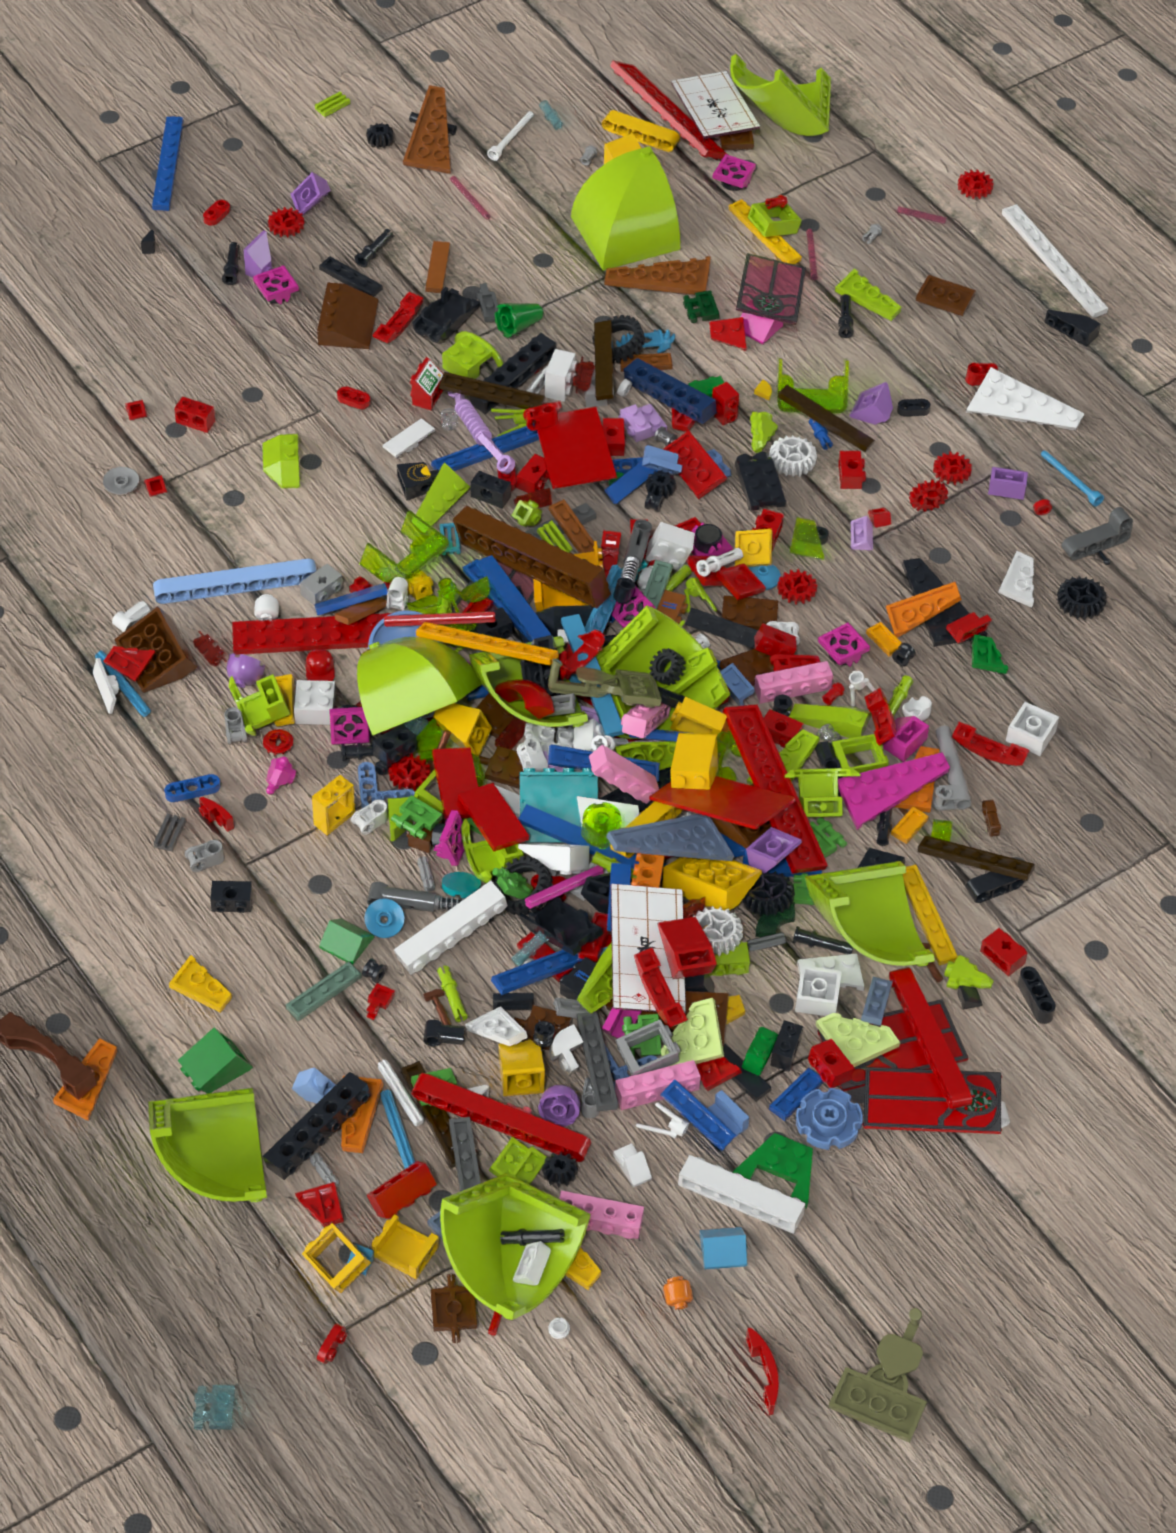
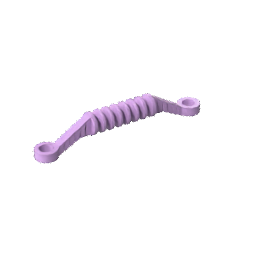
M448 391V395L455 399V411L476 443L484 445L498 460L497 469L504 474L510 473L515 467V460L508 455H504L491 439L492 433L471 402L465 399L463 394Z

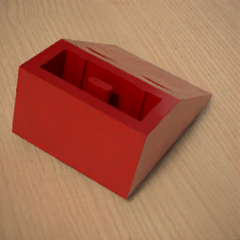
M696 917L657 923L672 979L710 974L717 965L713 948Z

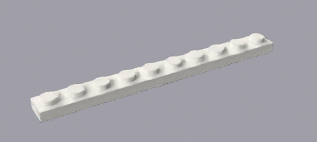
M1015 204L1004 208L1002 215L1090 316L1095 318L1106 314L1108 307L1020 207Z

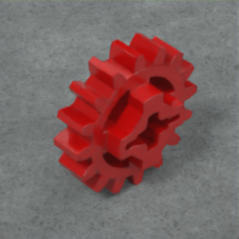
M970 170V173L964 171V175L960 174L957 185L958 190H961V194H966V197L971 196L972 199H975V197L981 199V196L986 198L987 194H991L994 183L989 174L985 175V171L981 173L979 170H976V172Z
M284 207L283 210L278 208L277 212L272 211V215L268 216V227H270V232L274 231V235L280 234V237L286 235L289 238V235L295 236V233L300 234L301 229H304L303 214L299 213V210L293 211L292 207L290 209Z
M949 451V455L942 453V457L937 456V460L934 461L933 473H936V478L941 477L940 482L945 480L948 485L950 482H953L954 485H956V482L963 484V480L968 481L969 476H971L972 464L969 463L970 459H965L964 454L959 456V452L952 454Z
M932 479L928 483L925 480L924 483H918V487H913V491L909 492L910 503L913 508H917V511L921 509L924 512L927 509L932 511L935 507L939 508V504H945L944 500L948 499L947 487L940 480L934 482V479Z
M791 569L789 574L784 572L783 577H779L777 584L778 594L782 595L783 600L787 598L788 603L794 601L795 605H797L798 601H801L802 604H805V600L810 602L811 597H815L817 592L816 579H812V574L806 575V571L800 573L799 569L796 572H793Z
M410 754L409 757L405 756L389 767V780L393 781V786L399 785V790L412 788L416 791V787H420L430 775V765L426 764V759L420 760V755L414 758L413 754Z

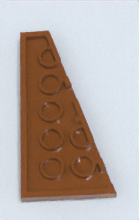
M429 85L403 159V165L451 174L445 88Z
M707 256L703 260L691 258L690 261L681 262L680 260L653 263V266L640 264L636 268H629L627 266L607 268L604 285L695 295L696 292H703L707 289L711 256Z

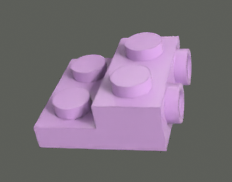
M635 404L620 410L618 418H624V427L627 429L628 435L635 442L654 436L657 429L661 426L665 427L667 431V425L651 404L640 408Z

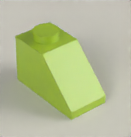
M409 797L388 799L391 841H395L406 831L404 828L397 827L396 823L391 821V818L394 814L402 815L399 812V807Z

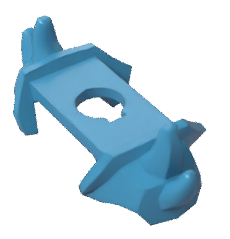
M668 329L665 333H662L661 330L644 333L646 338L652 340L644 343L642 346L643 348L658 346L657 353H662L666 349L671 348L675 334L670 336ZM628 333L627 336L623 335L620 342L616 341V346L620 347L626 344L633 335L631 333Z

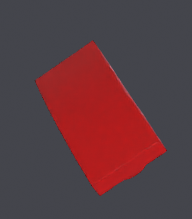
M199 798L200 807L198 809L202 817H206L210 823L216 820L217 824L220 827L223 826L227 832L234 829L233 817L226 809L208 798Z

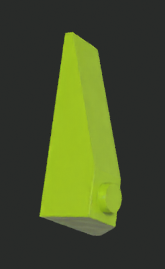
M795 703L789 717L814 728L846 738L863 736L872 714L870 711L852 706Z
M631 742L615 747V752L622 757L660 763L659 770L672 766L676 742Z
M613 941L601 955L577 998V1001L591 1014L614 998Z

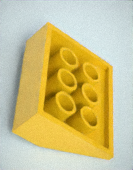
M680 857L663 867L662 888L682 890V896L688 900L697 901L704 906H713L715 909H719L721 906L724 911L729 908L730 911L739 905L761 876L762 870L735 860L723 861Z

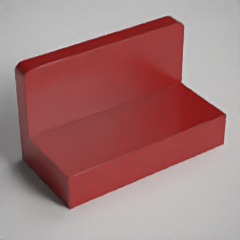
M972 612L948 624L946 629L956 642L960 644L973 637L974 634L977 635L987 630L992 619L988 614L979 618L975 612Z

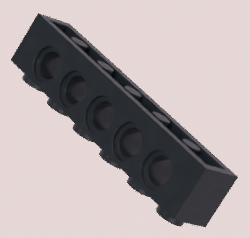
M543 333L538 334L483 381L517 389L551 360L555 349H557L556 342ZM469 396L471 404L485 415L499 404Z
M349 1072L262 1156L266 1167L283 1180L292 1175L299 1165L309 1159L311 1154L318 1147L322 1146L333 1132L340 1128L342 1123L352 1117L354 1112L368 1101L371 1094L367 1083Z

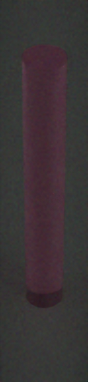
M898 206L897 213L945 224L947 220L946 217Z

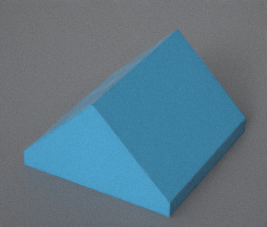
M742 1227L699 1230L704 1270L747 1266L746 1235Z

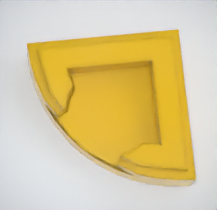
M762 379L754 389V394L770 400L771 386Z

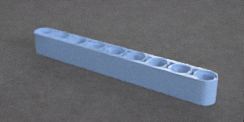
M301 559L159 579L153 583L156 602L166 604L300 585L301 581L316 572L317 569L313 559Z

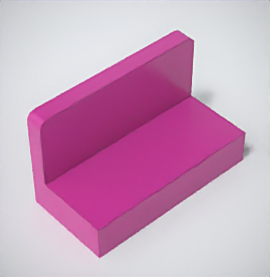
M613 1005L602 1027L603 1031L617 1039L624 1036L625 1033L622 1032V1025H624L623 1017H631L632 1024H636L638 1021L637 1017L641 1015L642 1009L615 1008Z

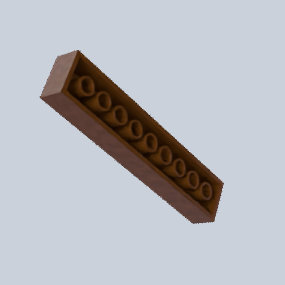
M467 505L452 519L460 543L465 547L487 557L492 555L497 562L596 609L611 595L605 571L599 565L596 566L586 559H581L571 552L568 553L558 546H553L545 540H540L530 533L527 534L517 527H512L504 521H499L491 515H486L478 509H473Z

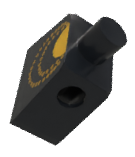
M425 462L397 464V478L406 501L427 494L439 469L429 471Z

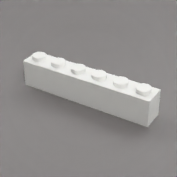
M489 881L395 948L394 951L397 959L410 975L422 970L427 963L437 959L447 949L454 947L458 941L468 937L479 926L485 925L494 915L503 912L508 906L505 896L492 881Z
M689 1155L679 1173V1186L792 1234L795 1233L804 1215L805 1203L801 1202L798 1198L786 1196L776 1189L767 1188L757 1181L748 1180L738 1173L729 1172L723 1167L710 1164L700 1157Z

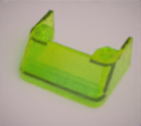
M778 356L776 375L777 396L786 385L794 388L793 378L790 375L782 374L783 359ZM843 358V375L831 377L828 382V389H794L832 413L845 411L848 401L849 360ZM777 397V405L781 411L800 412Z
M409 510L400 532L413 541L409 547L411 553L397 564L373 545L367 543L359 564L383 582H392L395 577L409 579L447 549L448 539Z

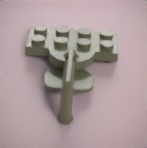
M557 659L552 660L553 663L548 682V688L551 692L562 694L574 693V695L596 698L611 693L620 695L622 702L631 706L643 704L645 707L654 708L661 705V696L656 681L650 673L616 669L615 675H610L598 669L580 667L576 669L577 678L579 681L585 682V684L557 681L559 669L563 663Z
M918 1308L910 1310V1322L903 1337L887 1334L881 1339L876 1351L880 1364L871 1368L867 1375L845 1367L828 1405V1408L909 1443L927 1405V1401L907 1393L908 1380L905 1375L918 1368L923 1355L922 1348L912 1342L922 1317V1312Z

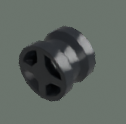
M649 491L644 507L660 512L664 495H655L654 492Z
M901 643L898 646V650L893 652L892 658L898 665L906 666L910 659L915 656L916 652L910 644Z
M783 694L776 696L773 703V711L789 717L792 710V699Z
M371 958L365 964L362 976L370 977L377 984L383 979L387 967L383 964L379 965L375 959Z
M547 1021L536 1023L533 1042L540 1047L550 1046L555 1032L554 1025Z

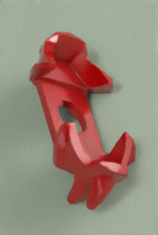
M595 629L589 633L578 635L577 637L584 643L568 659L567 651H562L559 654L560 661L563 663L560 666L561 680H564V678L569 680L570 675L576 674L577 668L585 667L599 652L603 651L602 647L605 636L601 631ZM581 653L588 655L586 660L578 661L577 657Z

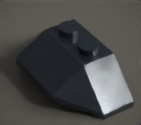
M590 605L552 606L541 612H536V615L551 635L557 637L558 630H564L561 624L562 617L579 614L585 628L594 607ZM609 620L607 622L605 629L609 627Z
M553 635L535 638L531 643L534 646L557 650ZM521 660L522 679L539 684L551 697L565 695L551 692L548 688L552 664L546 665ZM559 669L558 680H557V681H564V680H561V679H560V669Z
M611 873L587 877L581 890V895L598 912L608 914Z

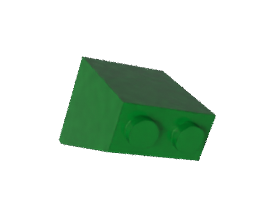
M215 1027L178 1059L182 1066L180 1068L182 1073L193 1080L191 1082L192 1086L198 1092L202 1090L206 1094L214 1092L253 1068L234 1042Z

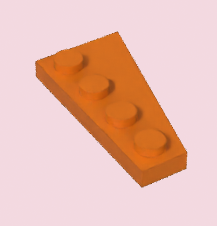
M956 582L886 605L894 635L897 638L962 600Z
M920 746L914 759L938 754L939 749ZM935 781L929 782L918 792H913L907 799L894 807L908 810L915 807L921 812L930 813Z
M99 1038L81 1062L83 1065H88L94 1070L97 1085L79 1100L68 1093L63 1086L53 1098L54 1104L89 1121L116 1056L117 1047Z
M358 1077L367 1083L371 1096L365 1104H362L354 1112L352 1117L342 1124L341 1147L343 1151L364 1152L383 1088L382 1079Z

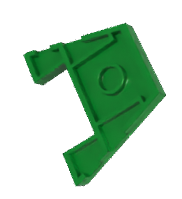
M774 1133L732 1173H738L744 1178L751 1180L758 1168L796 1184L790 1197L801 1200V1202L805 1203V1209H807L813 1148Z

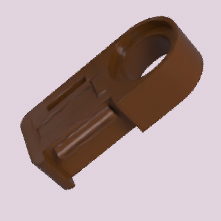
M983 800L982 811L989 836H1000L1001 824L997 816L994 800Z

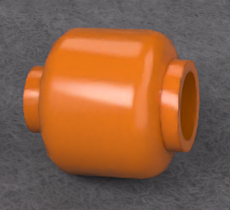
M683 1276L670 1278L663 1286L666 1303L668 1306L675 1307V1310L687 1308V1304L693 1300L690 1282L684 1279Z

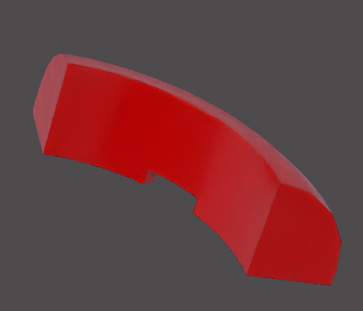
M516 679L499 683L495 687V693L508 703L524 700L525 709L538 719L554 713L551 696L539 684L525 679Z

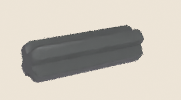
M783 932L750 939L747 941L749 951H755L785 944L786 937Z

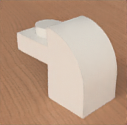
M574 1024L561 1030L555 1036L549 1050L551 1060L559 1058L560 1067L564 1072L567 1071L568 1075L575 1073L579 1068L571 1051L581 1047L583 1044V1040Z

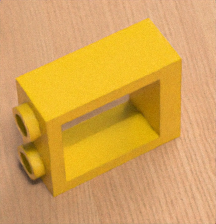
M685 697L682 703L678 702L672 713L670 729L679 732L717 734L718 737L727 716Z
M341 775L337 776L312 796L314 826L327 836L355 813L354 785Z
M333 1223L324 1227L320 1235L314 1241L308 1243L305 1251L302 1253L332 1288L339 1293H342L371 1264L367 1257ZM338 1236L356 1256L333 1278L316 1258Z

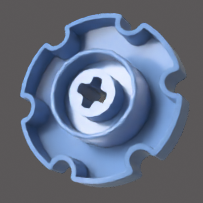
M829 1088L827 1092H822L820 1089L811 1091L802 1098L801 1108H797L796 1111L798 1132L806 1134L807 1142L820 1149L829 1150L832 1145L841 1149L850 1145L858 1136L857 1129L862 1127L863 1115L859 1104L852 1103L851 1095L835 1088Z

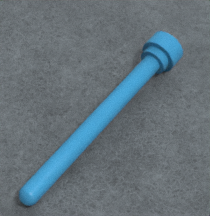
M1047 451L1041 452V456L1088 496L1089 502L1094 507L1102 503L1104 500L1103 494L1099 491H1092Z

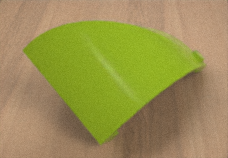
M737 54L731 56L730 73L732 80L774 123L789 132L804 136H815L829 131L831 77L822 67L816 70L815 82L795 85L781 69L775 71L773 81H768L748 70L746 63Z
M650 146L627 152L610 160L596 170L579 190L573 203L571 218L603 271L607 268H615L680 250L679 222L672 191L665 172Z
M647 605L596 658L601 671L610 675H615L616 669L650 673L649 666H652L650 662L655 660L653 656H658L657 652L659 650L662 652L664 648L672 649L686 660L688 656L704 648L677 622ZM671 661L665 666V669L671 666ZM715 666L679 694L715 710L730 695V692L718 667ZM611 694L620 720H622L623 715L636 705H627L625 702H622L620 695ZM671 707L669 718L656 729L675 731L670 729L672 725L670 718L675 710L674 707ZM626 733L622 735H617L618 737L627 739H645L629 737V734Z
M553 637L560 654L564 651L563 637ZM486 651L469 654L471 665L481 684L512 715L526 722L548 727L568 725L579 727L584 725L583 722H588L587 714L584 711L582 712L577 698L574 700L575 713L548 716L538 719L525 709L524 700L508 703L495 693V687L499 683L508 680L522 679L520 665L522 659Z
M402 637L382 644L379 641L368 645L370 649L361 654L357 665L360 700L372 736L455 703L481 685L471 665L459 653L440 642L422 637Z
M901 861L805 876L810 897L820 914L861 954L884 964L898 966H926L929 962H935L934 954L929 949H925L914 926L903 880L906 866Z
M253 1088L148 1102L149 1130L155 1152L165 1169L181 1185L201 1196L220 1201L236 1202L250 1200V1202H260L263 1198H267Z
M503 1174L443 1198L440 1222L446 1253L461 1282L485 1306L502 1314L504 1318L513 1320L539 1306L561 1282L582 1244L591 1214L508 1174ZM519 1229H525L526 1231L564 1230L565 1237H561L565 1239L563 1243H544L551 1249L538 1285H528L513 1281L526 1245H502L500 1237H504V1235H500L502 1231H518Z

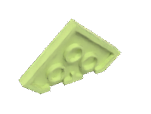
M709 998L694 1002L686 1016L688 1020L679 1024L672 1033L671 1040L672 1042L676 1041L680 1049V1053H678L679 1062L672 1065L691 1060L698 1064L724 1057L715 1000ZM665 1045L661 1049L662 1056L669 1054Z
M832 1013L816 1020L815 1025L825 1040L832 1038L854 1067L887 1053L900 1045V1041L890 1027L881 1025V1027H878L860 1019L853 1018L851 1020L843 1018L841 1014Z

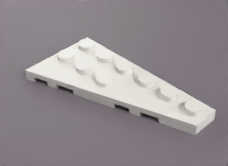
M990 368L966 410V413L971 414L972 412L980 413L983 416L992 415L1002 419L1026 423L1029 421L1039 425L1047 424L1069 430H1076L1084 417V413L993 368Z

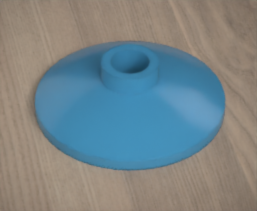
M773 564L771 566L748 567L765 585V590H770L777 586L781 574Z
M378 899L372 902L366 909L364 916L365 925L368 931L376 937H393L403 927V910L393 900ZM386 917L388 921L386 923H382L380 921V918Z

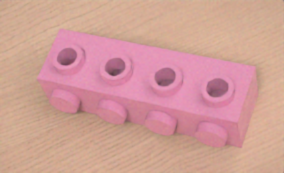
M827 661L756 675L754 690L760 704L774 701L776 696L782 694L791 698L831 689L833 674Z
M661 703L660 706L648 708L643 704H637L628 713L623 715L621 725H623L622 732L639 738H645L669 718L671 706Z
M601 745L589 755L592 766L591 770L597 777L604 778L609 784H614L621 791L631 794L636 800H641L647 804L651 801L649 796L659 790L654 775L606 746Z
M694 1060L615 1080L616 1098L621 1110L663 1100L664 1098L660 1094L674 1079L687 1091H697L700 1087L701 1076Z
M561 1190L560 1200L591 1214L586 1231L594 1230L606 1235L615 1234L627 1239H639L644 1216L643 1206Z

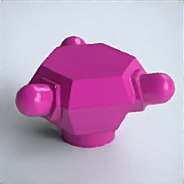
M283 756L271 760L266 780L269 784L266 789L267 794L272 795L280 785L293 782L296 770L292 769V764L287 757Z

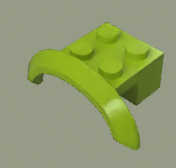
M467 331L459 332L454 339L456 343L442 353L443 369L449 373L473 379L480 376V365L490 357H493L497 367L504 364L499 352L488 341Z
M274 674L256 681L259 691L242 698L233 676L230 677L229 689L238 709L241 711L245 731L252 736L257 735L256 729L290 715Z
M853 768L793 769L784 775V778L798 777L799 800L807 817L842 816V797L838 796V776H860V773Z
M464 819L461 826L463 847L473 873L482 882L488 883L491 881L494 868L500 869L502 866L506 868L507 862L512 864V859L517 858L519 860L524 855L522 850L518 848L519 844L494 852L486 840L471 843L470 825L467 819Z

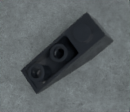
M1049 309L1046 312L1045 324L1086 347L1099 335L1101 323L1086 315Z

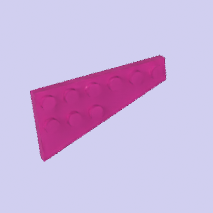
M942 752L862 772L860 776L838 778V790L858 830L866 822L874 820L880 813L888 811L907 799L913 792H918L929 782L932 783L948 773L950 766Z

